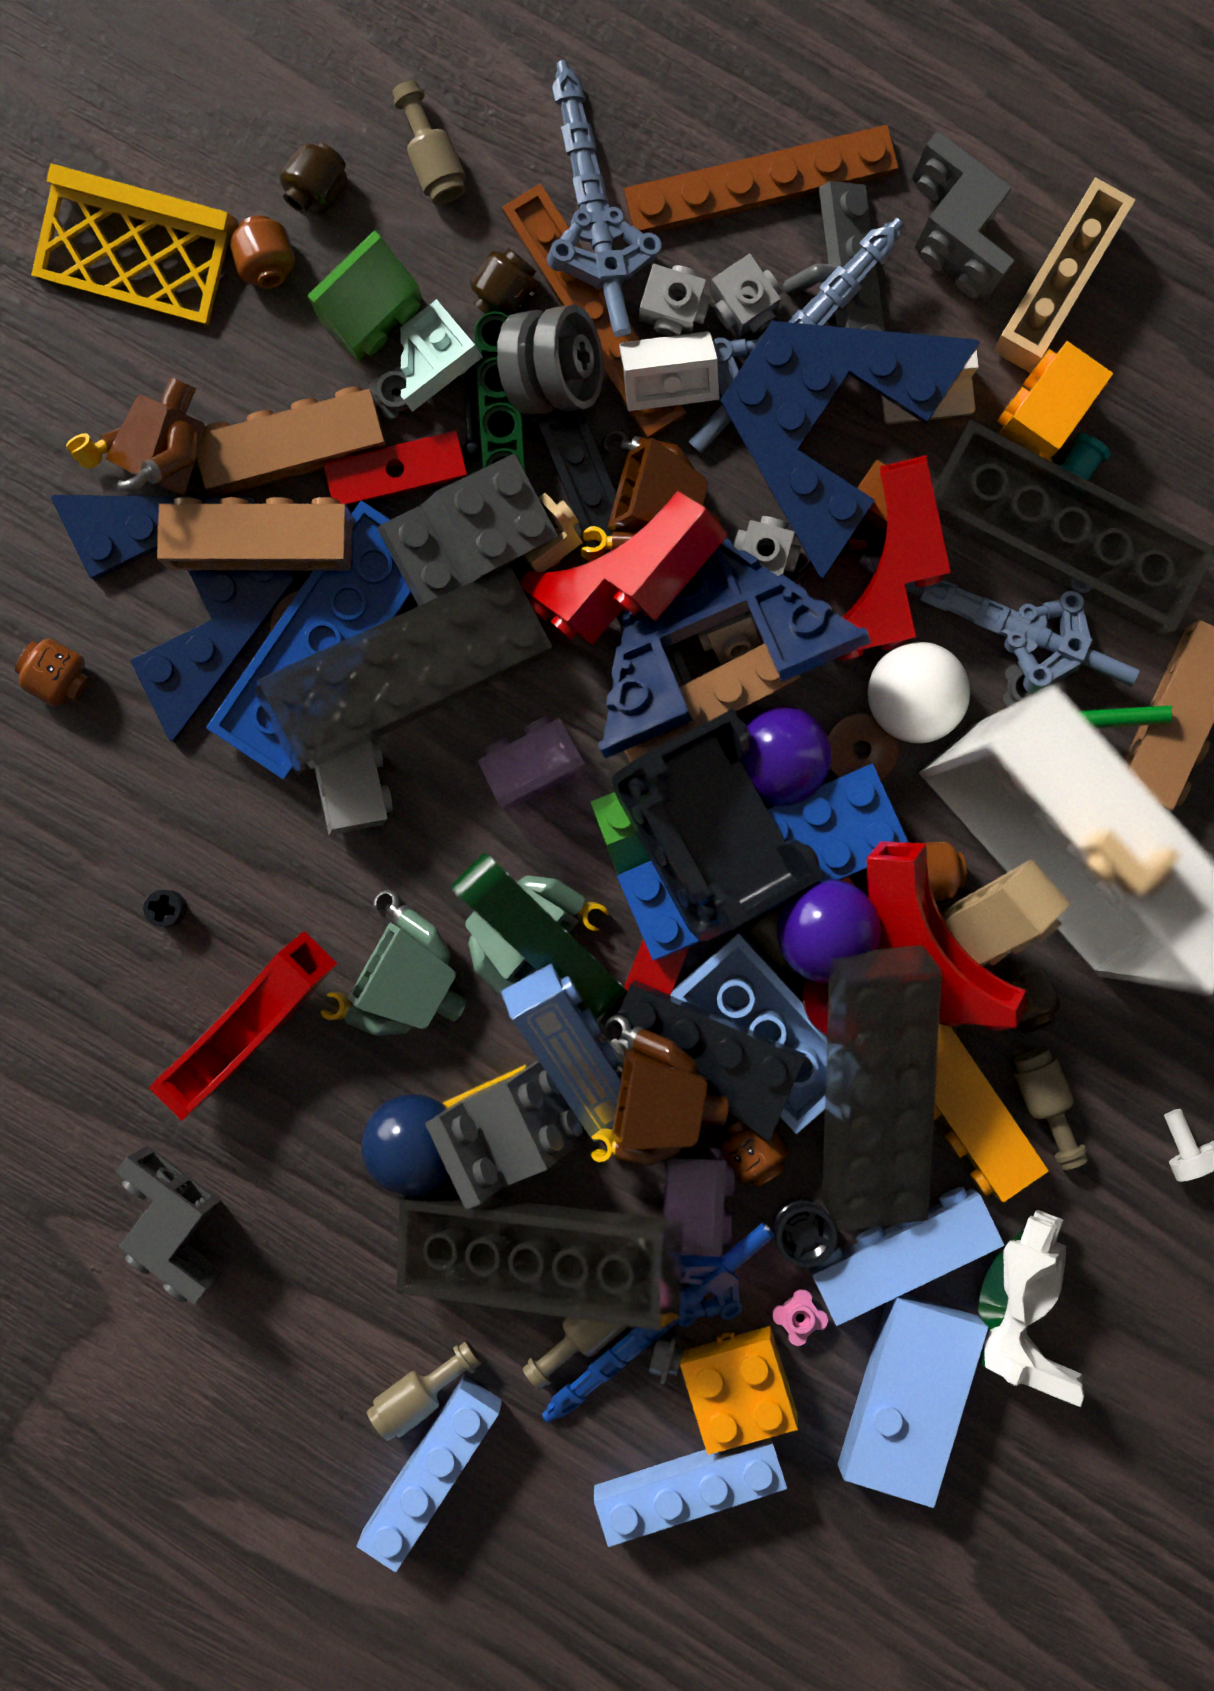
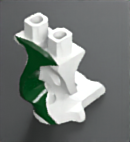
M1036 1210L1034 1216L1028 1218L1025 1229H1022L1010 1240L1005 1249L995 1258L985 1275L979 1299L978 1313L980 1319L988 1326V1330L978 1362L1003 1376L1011 1384L1016 1386L1019 1384L1028 1385L1080 1407L1084 1399L1082 1374L1045 1358L1027 1335V1326L1045 1316L1058 1300L1062 1289L1066 1259V1245L1056 1242L1064 1220Z

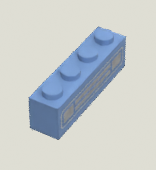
M549 964L501 991L511 1020L589 1136L591 1137L601 1129H613L622 1076L617 1067L622 1065V1061L609 1039L601 1043L598 1035L603 1032L590 1008L581 1011L577 1004L582 1001V998L571 978L567 976L561 980L552 964Z

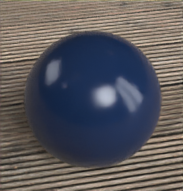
M407 1094L388 1100L371 1115L363 1131L361 1152L368 1173L379 1186L395 1195L419 1197L439 1190L451 1180L425 1125L427 1121L447 1109L444 1104L425 1095Z

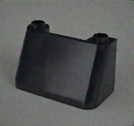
M734 709L639 756L613 776V788L619 803L689 931L701 941H706L736 928L824 878L819 868L818 856L809 845L803 844L798 840L784 842L740 761L749 753L751 735L746 724L738 719Z

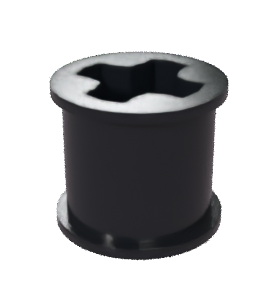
M157 890L146 898L143 911L146 919L155 926H174L184 919L187 912V904L183 896L176 891ZM167 896H169V905L175 907L174 915H166L164 920H161L162 912L155 910L156 903L165 901Z

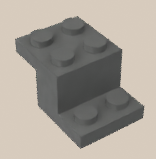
M937 130L926 144L912 179L917 183L918 189L924 196L933 201L940 200L941 203L928 218L915 249L920 252L919 256L927 266L936 271H941L942 269L956 280L955 284L961 292L974 299L979 297L986 303L1015 261V259L982 235L995 218L1012 187Z
M515 453L436 491L420 506L381 524L377 528L421 611L498 572L515 559L559 537Z
M539 1060L533 1062L512 1077L467 1095L425 1123L465 1209L483 1203L502 1187L548 1170L586 1140L583 1133V1125Z
M146 1146L127 1156L115 1172L124 1179L122 1185L128 1192L139 1199L145 1200L148 1197L153 1201L120 1244L119 1248L127 1253L125 1259L136 1270L145 1274L152 1272L164 1281L163 1288L169 1295L181 1302L189 1300L195 1305L215 1285L224 1271L189 1246L188 1243L221 1200L150 1146Z

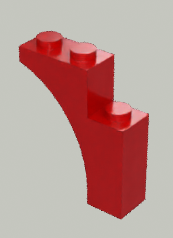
M927 455L880 466V476L887 508V531L882 556L866 590L858 601L841 616L859 629L862 626L866 628L871 643L836 658L837 660L842 661L859 657L863 654V649L881 645L882 650H893L898 646L909 643L908 639L916 637V626L906 583L914 581L916 587L928 586L941 582L943 574L951 573Z
M677 491L663 509L642 530L610 553L592 562L568 570L557 572L528 571L517 586L530 597L525 605L538 617L546 622L552 616L553 620L550 623L572 641L578 635L590 645H593L623 609L632 616L641 611L656 621L728 534L705 507Z
M880 841L867 857L869 900L875 906L882 925L881 944L873 964L889 965V968L896 971H907L915 967L919 968L922 1020L937 1021L943 1026H958L963 1023L984 1025L985 1028L996 1031L1006 1030L1010 1027L1016 1028L1027 1008L1026 990L1011 985L993 975L975 961L955 939L942 918L933 896L928 873L926 844Z
M303 931L274 956L241 996L184 1054L153 1082L149 1089L183 1121L238 1073L257 1049L290 1020L338 963Z

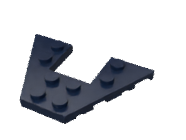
M771 321L720 401L820 579L823 580L875 503V499L799 451L847 377L850 375L927 425L979 347L980 341L966 338Z
M53 495L50 498L89 578L96 581L157 551L159 504H174L176 498L182 497ZM228 497L189 498L199 499L203 504H220L222 498ZM242 498L247 500L248 504H258L254 498ZM188 570L211 620L130 659L170 742L174 743L179 740L181 732L202 704H206L211 697V692L220 680L227 676L242 656L244 648L259 628L262 629L272 616L273 610L280 600L287 596L296 584L291 570Z
M725 538L656 621L641 611L632 616L623 609V634L621 645L616 647L611 675L614 683L613 689L607 697L606 706L609 711L603 741H599V749L604 758L607 759L693 721L664 648L729 619L751 611L782 682L870 644L871 640L868 631L863 626L859 629L833 612L831 606L824 601L811 598L804 588L784 575L780 574L778 576L760 564L758 558L747 551L734 548L731 541Z

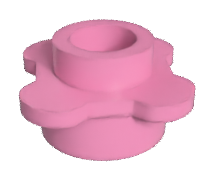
M797 1290L793 1297L786 1300L783 1305L776 1306L772 1314L774 1322L785 1328L789 1333L788 1339L790 1343L796 1346L805 1344L807 1336L816 1329L823 1330L828 1323L826 1313L815 1307L812 1303V1295L807 1290ZM799 1313L804 1315V1320L801 1322L796 1320V1315Z

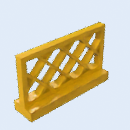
M50 163L46 182L51 184L31 276L209 325L229 238L236 230L238 220L222 210ZM62 199L78 203L87 218L65 231L58 219ZM88 206L101 210L92 214ZM113 213L120 214L130 231L109 244L98 222ZM131 218L145 222L136 227ZM156 225L163 226L167 229L174 243L153 256L141 234ZM92 227L103 248L82 260L71 239ZM55 229L59 233V236L54 238ZM175 230L188 233V235L180 239ZM200 237L216 241L211 260L196 268L185 246ZM136 239L147 260L126 272L114 251ZM65 243L76 265L61 274L48 271L47 265L50 252ZM179 250L191 272L169 284L158 263ZM108 255L120 276L102 286L96 284L88 267ZM152 267L163 289L148 298L142 297L138 294L131 279ZM208 271L205 283L201 275ZM81 272L86 281L74 278L73 276ZM194 279L203 292L199 312L183 308L174 291ZM125 284L130 293L117 290L116 288ZM169 296L173 305L160 302V300Z

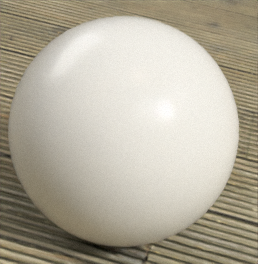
M928 642L906 643L889 651L875 666L868 685L869 706L877 723L894 738L909 743H928L946 736L961 722L970 701V683L961 662L947 649Z

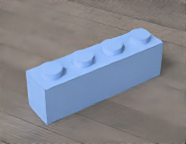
M964 1187L952 1189L939 1197L940 1204L925 1211L923 1207L910 1209L898 1216V1224L883 1231L880 1226L866 1230L856 1237L858 1243L844 1250L836 1246L828 1260L819 1266L808 1268L836 1326L1005 1246L981 1195L972 1188L965 1191Z
M463 1375L363 1528L356 1547L396 1573L499 1415L502 1399Z
M767 1438L707 1455L705 1449L594 1485V1504L607 1545L610 1547L786 1490L787 1486L772 1439Z

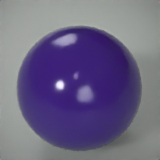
M777 705L763 708L750 715L744 721L750 731L751 742L748 755L740 761L764 805L774 807L800 803L811 797L824 784L831 768L832 750L824 728L813 716L796 707Z
M819 880L790 896L780 912L777 923L778 945L785 961L800 976L821 984L843 983L863 973L875 959L882 939L880 917L869 897L852 884L839 880Z

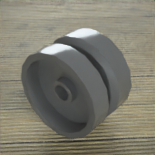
M573 304L550 308L544 312L540 310L520 312L509 315L503 323L497 343V364L503 389L509 402L517 412L526 416L548 414L557 409L563 412L581 410L594 405L600 395L603 383L604 358L596 326L585 309Z

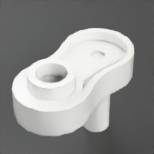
M1176 1109L1166 1113L1164 1117L1180 1152L1179 1155L1169 1161L1176 1180L1180 1182L1189 1181L1213 1172L1214 1141L1197 1147L1182 1110Z

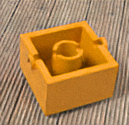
M1068 341L1057 354L1049 349L1022 384L1029 391L1022 386L996 422L1003 427L995 437V440L1038 470L1043 465L1050 467L1053 462L1050 458L1061 448L1101 390L1107 387L1108 380L1113 373Z
M771 1325L739 1335H735L733 1331L725 1332L716 1337L717 1341L683 1350L680 1367L707 1455L798 1430L797 1410Z

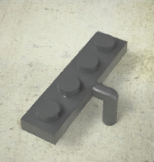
M829 181L819 187L829 264L816 263L785 280L783 288L788 296H796L820 282L823 283L838 266L843 268L862 248L859 243L871 231L866 185ZM875 265L860 283L862 286L861 290L843 309L839 308L835 312L837 327L885 331Z

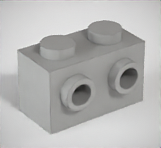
M369 729L314 738L310 749L328 835L383 825L388 819L387 812H392L393 807L389 787L387 784L380 785L377 768L383 767L379 741H371Z

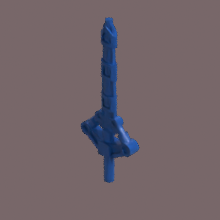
M761 1223L723 1256L715 1251H712L710 1254H681L679 1252L666 1254L660 1261V1267L664 1276L661 1283L662 1292H659L654 1298L657 1309L635 1326L613 1348H609L590 1364L588 1370L575 1382L567 1384L551 1398V1402L546 1410L542 1413L543 1419L550 1423L553 1419L561 1418L571 1413L587 1399L586 1396L603 1382H608L627 1366L630 1360L652 1345L676 1323L681 1327H687L693 1324L695 1319L701 1317L707 1319L720 1315L724 1320H731L739 1316L743 1308L739 1298V1279L735 1270L775 1237L771 1229L765 1223ZM681 1283H688L683 1288L679 1287ZM709 1292L714 1294L713 1299L702 1301Z

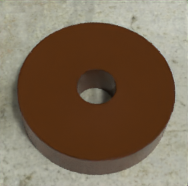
M858 713L847 716L836 723L827 735L832 750L830 772L836 779L873 763L879 779L882 781L891 773L896 765L899 752L897 738L888 734L871 714ZM862 742L868 746L869 753L865 759L857 758L854 755L853 747L855 743Z

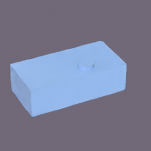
M741 928L674 987L670 994L806 1054L780 1116L796 1134L866 1073L864 1062L846 1043L826 1037L812 1025L805 1013L800 992L773 966Z
M906 1293L886 1302L837 1464L845 1481L934 1508L988 1330V1326L978 1315Z

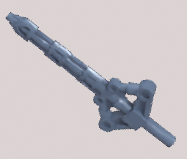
M561 60L556 64V81L552 85L555 103L561 105L564 122L561 131L566 153L571 159L574 176L572 180L580 209L575 211L569 230H565L561 238L553 242L547 255V263L553 270L563 271L594 286L595 290L603 289L613 335L615 337H623L631 333V327L621 285L643 267L655 261L661 249V241L655 234H643L634 225L630 226L623 220V213L619 208H609L604 179L600 174L595 155L597 148L592 126L586 121L582 102L586 100L583 86L574 74V71L568 66V62ZM623 235V239L630 246L623 250H613V240ZM579 240L591 242L595 253L578 248L576 245Z
M896 217L882 228L871 230L859 243L862 248L843 268L838 266L819 287L821 291L802 310H798L788 322L824 326L839 308L843 309L861 290L862 286L860 283L877 263L883 265L895 252L894 243L899 238L900 231L905 226L904 223ZM762 335L757 340L746 341V339L729 341L721 337L713 340L718 363V382L721 397L739 372L734 358L748 356V353L752 352ZM722 405L688 441L701 454L731 422Z
M863 554L859 565L865 567L866 571L874 576L881 556ZM944 579L936 584L916 587L914 581L906 583L908 592L921 597V601L944 611L949 610L972 621L973 624L1006 637L1005 648L1017 656L1019 660L1017 663L1026 676L1023 682L1024 688L1030 694L1040 693L1074 672L1076 673L1081 665L1131 687L1140 672L1139 669L1089 648L1093 639L1090 637L1083 609V597L1077 592L1067 591L1061 596L1060 600L1043 603V606L1035 607L1032 604H1024L1019 611H1015L986 597L983 598L957 588L958 585ZM1059 618L1060 635L1046 628L1048 619ZM1036 648H1040L1042 650H1049L1054 654L1043 663L1038 664L1031 653Z

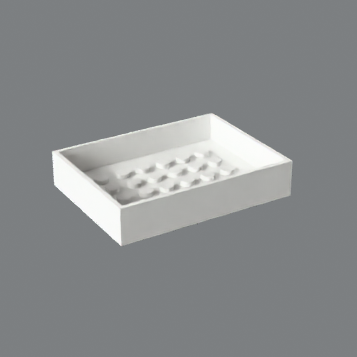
M1055 686L971 725L918 772L1006 873L1033 859L1071 903L1058 917L1062 924L1057 930L1099 977L1210 993L1214 990V865ZM1110 829L1142 864L1158 849L1174 848L1181 857L1170 867L1174 872L1173 877L1152 895H1148L1145 891L1141 895H1125L1115 883L1108 886L1091 872L1086 865V861L1090 857L1080 846L1096 831Z

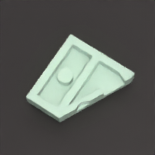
M437 299L401 326V344L404 347L401 355V370L406 376V388L401 390V397L413 412L455 378L464 374L483 357L475 344Z

